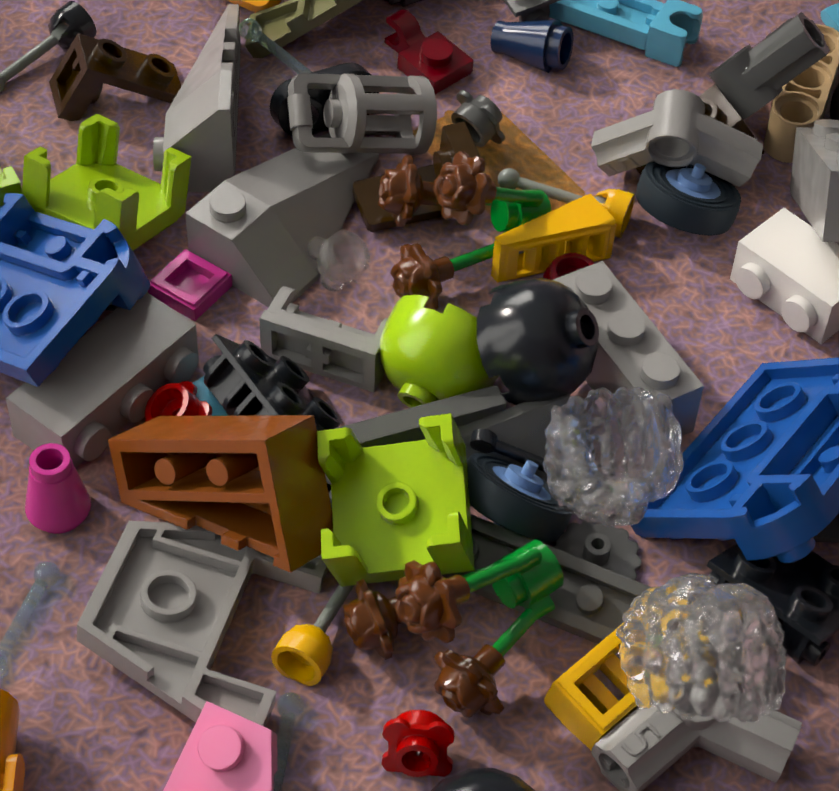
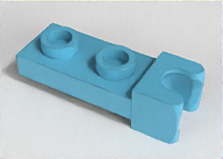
M560 0L549 5L550 18L558 19L567 24L645 50L646 57L675 67L682 65L685 44L697 42L703 18V11L700 7L681 0H667L666 3L657 0Z

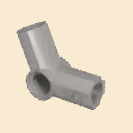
M678 89L667 90L657 95L652 111L594 131L591 145L597 158L598 167L609 177L654 161L667 167H683L698 163L706 167L705 171L738 187H741L751 178L756 165L761 160L763 144L758 142L757 139L705 115V104L696 94Z
M696 662L684 663L671 671L661 689L596 742L591 754L597 761L601 773L619 791H643L693 747H700L777 783L795 745L802 722L728 689L720 674L708 665ZM675 700H692L700 705L704 714L694 715L687 713L678 706Z

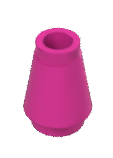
M55 443L41 445L31 453L29 458L30 466L25 513L31 524L38 529L54 534L66 533L75 529L86 519L91 509V498L70 458L68 450L62 445Z

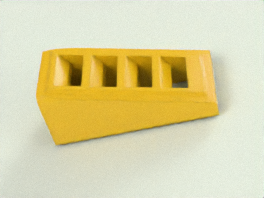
M592 194L580 197L496 236L491 276L499 283L544 273L556 257L566 253L582 254L589 257L593 262L609 259L612 255L617 227L616 220Z
M649 600L557 678L549 688L544 698V703L561 723L592 751L596 742L661 689L671 671L684 663L690 662L697 655L699 649ZM640 631L668 657L662 664L634 637ZM619 650L646 676L644 680L640 681L615 655ZM600 669L625 696L618 700L594 675L595 672Z

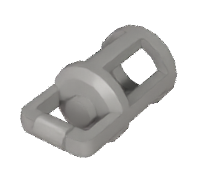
M302 73L294 76L288 85L287 102L290 130L292 131L294 146L301 152L421 155L426 153L432 144L437 122V102L434 89L429 79L424 76ZM307 89L331 90L330 97L325 102L323 112L324 123L329 128L331 138H316L312 135L311 102ZM365 92H391L397 94H377ZM367 114H394V116H392V115H367ZM411 115H419V125L415 137L411 126ZM364 134H366V135H396V138H394V137H364Z

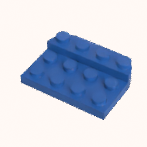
M6 193L3 201L5 205L0 206V373L39 387L48 375L59 366L60 361L85 332L97 322L109 304L130 311L136 301L148 292L150 281L127 241L112 222L103 219L95 229H91L35 212L23 194Z
M839 357L762 363L626 516L635 534L642 538H669L672 540L682 538L718 539L721 541L735 539L746 560H759L777 556L780 562L791 563L807 556L815 547L813 537L820 533L839 514Z

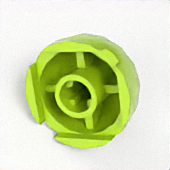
M405 295L399 299L386 321L380 338L381 364L387 378L400 390L397 395L399 400L412 408L493 386L499 375L489 378L482 365L477 345V317L450 303L447 304L443 313L424 308L429 297L423 295Z

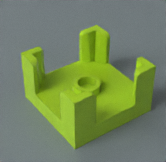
M95 114L80 124L76 164L55 177L51 178V164L47 160V149L40 146L24 155L22 194L35 212L91 229H95L103 219H106L117 226L132 251L175 223L185 213L192 156L172 147L164 151L161 184L117 164L120 127L117 122L102 115Z
M451 413L426 416L419 419V427L425 440L362 448L351 428L344 427L317 431L319 465L331 482L333 532L329 528L321 529L322 561L341 587L356 585V581L364 579L367 584L399 580L405 576V564L413 560L422 565L431 561L435 562L440 568L441 575L475 571L466 445Z

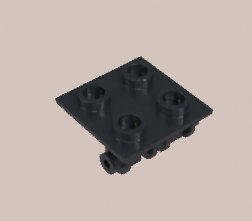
M217 334L211 338L221 350L222 355L214 356L205 363L203 367V372L205 373L204 384L229 416L314 415L317 431L338 428L342 424L341 417L329 404L318 397H313L305 386L310 381L309 377L291 359L285 356H281L278 360L273 359L248 340L238 344Z
M738 544L733 545L709 560L707 567L713 571L707 577L704 588L712 593L710 597L712 602L721 606L739 620L745 615L743 624L752 627L768 609L770 613L760 631L771 636L782 624L775 637L777 641L775 646L799 664L804 659L813 666L819 664L830 648V643L826 640L839 631L838 565H832L814 551H811L804 558L791 563L780 562L777 556L759 560H746Z

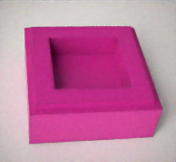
M185 249L150 281L148 293L170 308L196 321L232 287V274Z

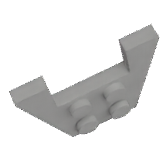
M128 521L77 623V641L194 722H197L206 701L266 727L274 709L277 691L212 671V665L252 574L320 593L329 569L322 561V555H319L290 573L273 566V557L247 546L239 551L221 544L220 535L196 525L186 530L169 522Z

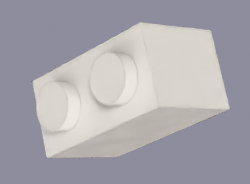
M786 208L781 209L738 241L730 280L737 284L745 296L760 300L781 315L791 329L806 333L820 344H823L839 331V245L837 243L822 242L812 226Z

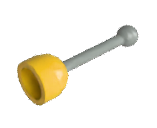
M513 168L503 169L498 175V184L502 188L543 190L548 195V198L564 203H570L583 197L522 178ZM608 188L598 192L595 199L615 218L617 223L615 237L621 238L631 218L635 194L620 189Z
M338 585L314 625H295L281 637L271 653L272 663L280 674L307 686H313L320 682L330 665L333 652L330 638L325 632L354 585L343 587Z

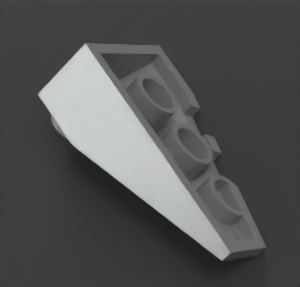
M228 4L166 112L164 137H154V171H162L164 151L170 147L192 156L188 192H211L224 180L235 176L241 57L239 4Z
M330 132L318 138H331ZM294 148L224 180L185 213L188 251L232 274V286L267 307L270 306L274 297L283 286L296 289L295 296L292 302H290L293 303L318 280L325 266V259L333 243L338 241L343 231V224L353 204L356 203L352 193L353 183L370 177L379 159V153L301 152Z

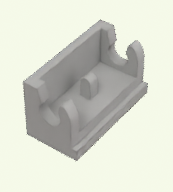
M286 286L281 287L269 308L264 310L259 318L261 349L273 359L278 360L281 356H285L294 361L303 370L375 392L385 373L380 359V338L388 318L381 322L375 334L343 325L337 321L327 320L299 311V305L290 303L295 296L296 289Z

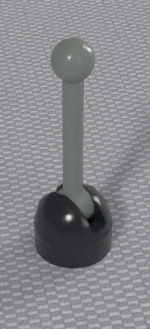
M69 1L56 10L50 18L48 25L50 36L0 72V93L4 90L5 83L57 44L64 49H69L78 33L92 38L96 36L95 24L81 5L74 1Z

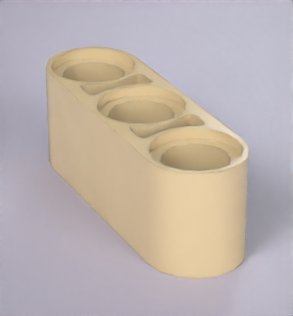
M816 24L824 35L825 42L830 49L829 53L782 86L783 91L773 99L764 137V148L771 157L781 162H793L796 127H814V121L821 120L824 117L839 68V32L832 27Z

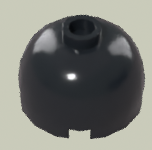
M547 278L514 281L494 287L488 293L493 295L491 304L481 306L477 316V345L482 365L488 377L499 375L503 384L510 390L500 394L509 403L514 405L523 402L549 401L572 394L591 374L596 358L599 327L593 313L570 287Z

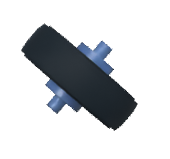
M655 161L649 162L642 171L636 189V198L639 204L651 216L673 228L698 235L712 236L727 232L734 223L741 204L740 193L732 183L705 171L706 167L698 163L683 167H667Z
M481 453L472 454L467 459L470 506L492 520L494 524L534 540L555 542L563 534L573 513V506L570 501L551 484L535 475L538 468L535 462L526 460L524 466L520 467L507 460Z

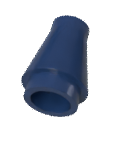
M558 19L523 22L497 21L492 30L490 44L491 50L495 53L507 55L549 73L552 68L564 70L567 67L573 50L574 37L571 27L562 26L561 21Z

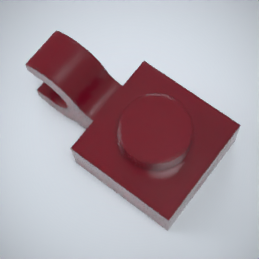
M401 9L386 17V23L394 28L396 32L386 37L384 43L398 53L397 69L406 76L426 77L429 79L434 93L437 94L473 72L474 60L439 31L425 37L418 21L408 10Z

